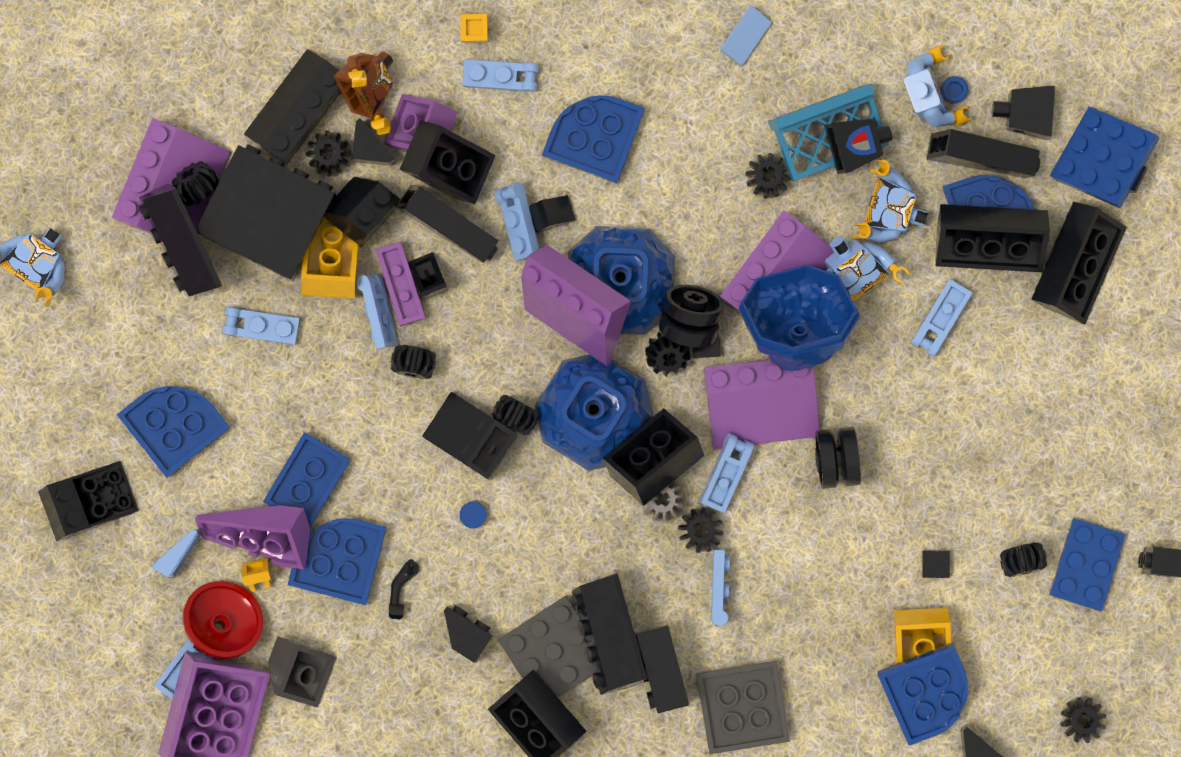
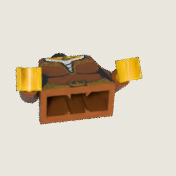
M380 52L378 56L359 53L349 56L347 64L334 75V78L352 113L371 118V126L378 135L390 133L391 125L388 118L384 117L382 106L385 97L393 86L387 71L393 63V59L386 52Z

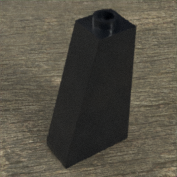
M949 129L931 133L926 160L1020 178L1035 177L1039 170L1040 158L1038 157L1040 150Z
M410 185L396 207L479 262L484 263L486 259L488 261L491 260L498 249L495 245L499 240L419 186Z

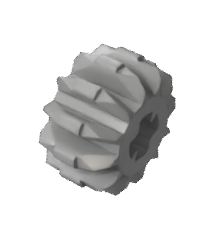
M676 484L672 489L667 486L660 492L661 495L667 493L670 499H667L669 501L667 506L663 504L657 506L654 502L657 498L654 497L647 503L650 507L643 513L648 515L654 510L653 521H657L659 513H662L663 522H668L666 513L668 511L672 517L676 518L678 514L672 508H684V505L677 503L676 499H683L685 495L682 493L675 495L674 493L681 487L680 484Z

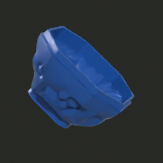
M596 226L568 251L569 260L631 301L620 334L645 335L660 322L661 314L664 311L666 292L671 287H674L675 256L650 228ZM617 273H624L626 279L623 282L616 281L615 276Z
M802 265L756 278L739 305V311L744 319L747 330L752 336L759 352L769 355L771 362L780 365L781 368L787 371L813 368L815 365L829 360L834 354L844 348L849 335L860 318V314L839 275L809 265Z
M590 354L563 360L534 405L539 415L537 420L543 443L587 471L606 467L603 457L653 417L646 381L614 360L611 361L610 365L606 366ZM593 404L599 407V412L595 415L590 414L588 410Z

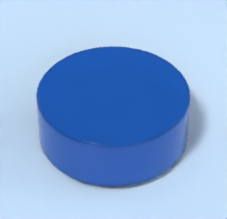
M952 76L943 82L941 91L945 101L957 104L966 98L968 85L964 79Z
M468 502L460 510V520L468 528H479L486 521V509L478 502Z

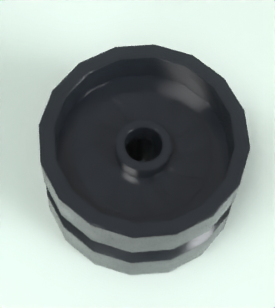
M677 285L671 287L666 292L659 331L670 341L682 346L706 347L712 345L717 339L719 321L724 310V301L716 293L700 286Z
M854 427L839 429L837 432V445H835L834 436L830 429L815 431V460L821 488H836L839 482L838 471L841 472L842 481L846 487L861 485L859 450Z

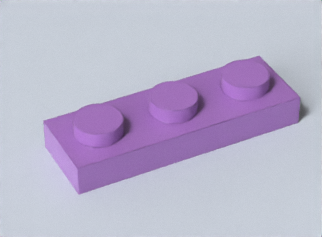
M402 242L375 249L400 327L425 319L426 317Z

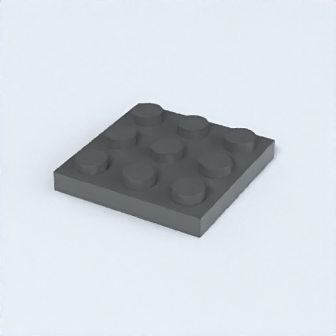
M566 596L498 639V642L522 678L534 670L557 697L594 673L592 663H589L586 657L585 649L587 645L585 638L579 632V616Z
M777 661L696 673L709 754L790 742Z

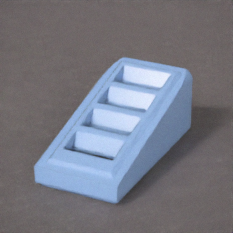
M196 529L189 531L153 564L152 568L168 578H174L200 538V531Z

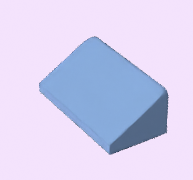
M750 5L721 47L720 52L740 66H743L772 22Z

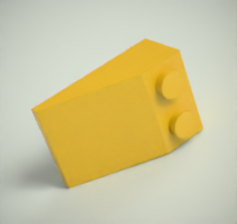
M325 217L302 261L301 295L355 299L359 245Z
M948 608L894 610L897 664L951 644V622Z

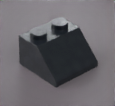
M353 177L337 194L336 199L333 198L324 217L357 245L362 247L394 213L400 198L378 181Z

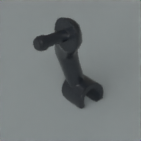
M413 559L408 560L392 580L388 612L391 619L400 620L403 618L404 604H399L401 589L419 571V566Z

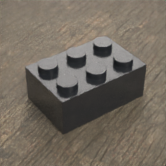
M420 120L399 170L455 199L476 204L496 155L440 125Z
M663 408L604 456L603 460L610 477L644 506L705 455L698 437Z
M665 625L636 633V641L644 661V669L647 679L643 682L649 681L651 691L646 692L650 709L656 708L658 714L689 706L669 626Z
M534 670L528 673L487 709L528 757H559L587 732Z

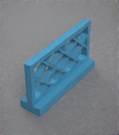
M872 83L768 120L771 131L774 130L791 181L835 166L832 155L826 163L816 159L821 145L830 149V145L823 141L826 136L825 127L819 139L807 133L812 122L816 121L822 125L831 124L834 115L838 112L847 116V121L863 120L855 116V113L860 104L867 102L870 111L867 119H874L876 128L883 127L873 98L875 91ZM852 108L850 113L845 110ZM828 117L827 121L822 120V118ZM804 126L803 130L798 129V127ZM792 130L800 134L795 148L786 143L783 133ZM805 137L817 143L811 156L799 150ZM889 142L881 144V147L888 146ZM797 154L809 160L806 169L799 173L796 172L794 166ZM813 163L818 164V166L812 167Z

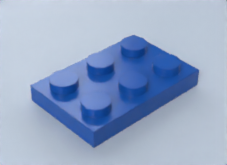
M304 432L263 502L269 506L282 505L304 508L311 528L351 459Z
M1072 518L1049 595L1102 612L1125 534Z

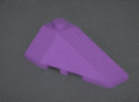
M277 505L201 514L195 518L203 539L231 549L238 546L248 550V555L255 558L259 554L271 558V563L280 567L304 570L306 566L310 525L304 508Z

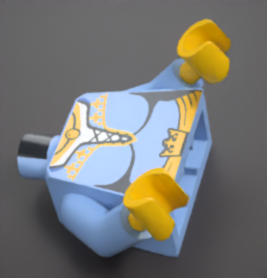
M944 45L932 48L928 53L910 60L907 63L908 75L903 80L914 110L923 122H927L932 127L952 125L953 123L956 126H962L972 120V117L967 118L963 113L968 110L967 106H962L956 111L950 112L943 97L932 64H938L949 59V56L943 57L941 54V48H944Z
M875 159V161L879 162L880 168L879 170L871 168L870 172L881 177L877 176L863 222L854 223L853 225L859 227L860 234H853L852 237L854 239H866L882 243L897 239L900 234H904L908 223L924 227L928 212L913 207L916 195L913 194L912 187L903 176L892 169L886 160Z
M50 227L41 240L29 233L27 235L21 234L0 244V265L36 290L35 302L41 297L46 298L45 307L50 306L52 296L63 285L65 264L62 261L64 257L53 250L63 236Z
M842 236L836 237L830 242V247L834 253L825 260L826 271L839 275L852 301H855L889 276L888 270L893 272V279L898 283H902L896 277L898 270L905 271L909 276V271L905 267H898L896 260L881 246L870 242L860 244L856 239H852L847 243Z

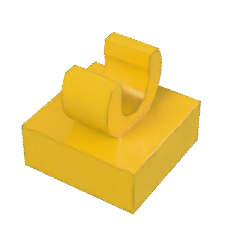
M460 14L461 43L488 42L487 14Z
M268 558L242 564L244 586L249 585L252 592H256L255 584L264 582L266 589L270 588L271 570Z

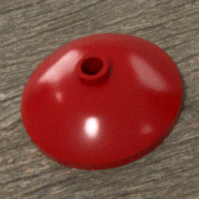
M215 581L204 584L190 595L183 609L182 620L187 637L197 649L212 657L229 659L247 653L255 646L263 630V614L259 603L249 591L235 583ZM215 624L222 625L223 629H217Z

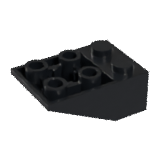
M450 392L422 435L423 438L488 480L491 479L519 436L453 392Z
M120 461L46 485L38 491L56 542L139 511Z

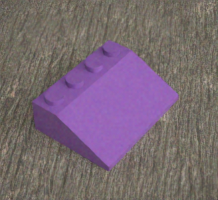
M152 118L112 218L150 234L149 230L153 227L150 220H144L139 211L138 205L141 204L139 197L167 183L173 186L172 180L177 177L176 174L181 172L184 167H188L192 162L195 164L198 161L207 163L213 168L219 179L231 151ZM209 195L207 200H202L197 205L194 203L191 206H187L183 203L195 229L212 195Z
M783 210L720 295V298L727 306L741 315L739 305L756 278L802 265H809L826 271L825 260L834 252L828 244L809 228Z
M549 245L529 254L521 276L525 311L604 365H610L631 301Z
M771 360L704 368L713 449H721L723 447L724 439L728 433L736 435L740 441L744 442L747 440L754 443V445L815 437V431L819 430L814 368L787 371L781 368L780 365L771 362Z
M185 651L160 744L159 755L161 757H248L270 672L230 660L212 657L207 654Z

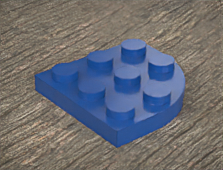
M602 95L587 97L573 105L571 104L556 119L544 147L542 157L617 184L645 108L616 97Z
M974 176L942 187L948 205L1035 210L1031 200L1022 189L997 176Z
M166 386L150 390L117 414L166 478L170 477L231 428L210 401L199 393L182 387Z
M348 518L332 520L310 532L307 561L304 570L292 568L287 585L367 605L387 527Z
M954 642L878 671L880 682L909 746L939 735L950 728L960 717L965 702H967V675Z

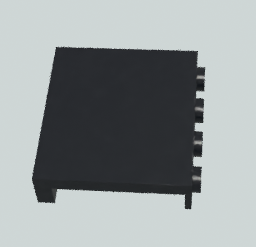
M249 144L245 148L238 145L196 227L198 235L294 282L298 274L297 269L333 198L336 199L337 197L332 192L334 187L321 180L317 184L308 180L310 175L297 168L293 172L284 168L286 163L273 156L269 160L260 156L262 151Z

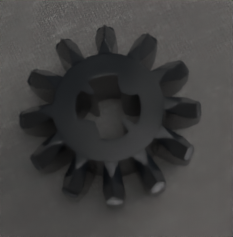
M329 130L325 131V139H322L319 133L315 134L318 143L309 141L308 145L314 150L306 152L307 157L313 158L308 163L309 166L315 167L318 165L316 173L319 175L326 168L328 177L332 176V168L334 167L338 174L342 173L339 164L341 163L345 166L350 164L347 159L343 158L352 155L351 150L344 149L349 145V142L347 140L339 142L341 134L338 132L334 135L333 139H331V132ZM330 147L333 152L335 151V154H332L330 159L327 160L324 155L322 156V153H325L327 148Z
M772 153L768 154L767 161L764 160L761 154L758 155L757 160L760 165L750 161L749 166L755 171L749 170L745 173V176L754 178L747 182V187L757 185L753 194L758 195L762 189L764 190V199L768 198L769 191L777 198L779 192L776 187L786 191L787 186L781 181L788 182L791 180L789 175L782 174L788 171L787 166H779L783 158L779 157L776 162H772ZM765 170L767 173L768 170H771L774 181L771 182L770 179L768 182L764 181V174L762 172Z
M198 161L196 164L192 162L188 167H184L181 172H178L176 174L177 177L172 180L173 187L177 189L182 202L187 206H191L194 203L197 205L202 200H207V197L214 194V189L218 186L216 172L203 161Z
M658 331V339L650 338L649 346L645 347L647 364L649 367H653V371L656 374L663 371V375L667 377L669 372L673 371V373L678 375V368L686 369V361L691 358L690 347L674 343Z
M413 345L395 346L391 357V370L406 377L431 378L436 366V354L429 349Z
M508 395L501 396L499 401L496 402L492 413L495 420L523 435L530 434L537 424L536 421L539 417L536 410Z
M702 507L698 517L696 510L693 508L690 510V513L694 519L691 520L686 515L682 516L683 521L687 522L688 526L679 525L678 530H687V534L681 535L679 539L680 541L688 537L691 539L686 544L687 549H690L694 542L697 543L696 553L701 552V544L704 543L706 551L709 552L711 551V546L708 541L711 540L715 545L720 544L719 540L714 538L713 535L724 534V531L715 530L714 528L721 525L722 520L712 523L711 520L715 517L716 512L712 511L708 518H706V508ZM696 523L699 526L701 523L706 524L707 536L704 538L703 535H700V538L696 537L694 525Z
M1038 542L1012 547L1002 551L1000 554L1001 567L1004 570L1005 576L1008 577L1037 572L1047 566L1046 552L1042 544Z
M1077 697V707L1073 703L1067 702L1066 705L1071 710L1070 713L1067 711H1061L1060 713L1062 716L1068 717V720L1060 722V726H1070L1064 734L1069 737L1075 732L1073 737L1075 742H1079L1083 735L1085 743H1090V733L1098 739L1100 734L1096 731V728H1106V725L1099 723V720L1106 718V714H1097L1102 706L1101 704H1096L1092 707V698H1087L1085 704H1083L1082 698ZM1081 713L1089 717V723L1085 722L1087 724L1085 727L1077 723V718H1081Z

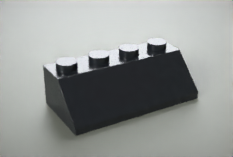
M307 49L245 131L244 135L275 158L285 162L287 166L341 94V90L334 78L339 69Z
M167 183L140 196L141 204L138 205L139 211L144 220L149 219L153 228L149 230L156 245L161 243L164 249V253L161 254L167 268H173L176 277L172 279L179 293L184 291L187 296H193L221 287L220 279L177 189Z
M1073 201L1031 300L1048 310L1085 325L1127 227L1097 207Z
M940 204L937 222L935 266L1043 273L1050 234L1048 210Z
M618 574L592 581L572 590V607L575 611L577 610L579 616V632L585 638L587 645L585 649L588 662L592 663L594 670L593 683L596 689H599L600 695L631 688L646 680L647 676Z

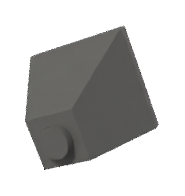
M277 636L268 660L274 694L318 707L336 657Z

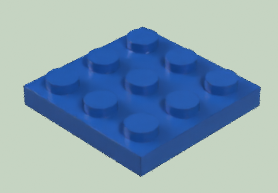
M1088 107L1050 176L1060 183L1121 208L1160 138L1152 132Z

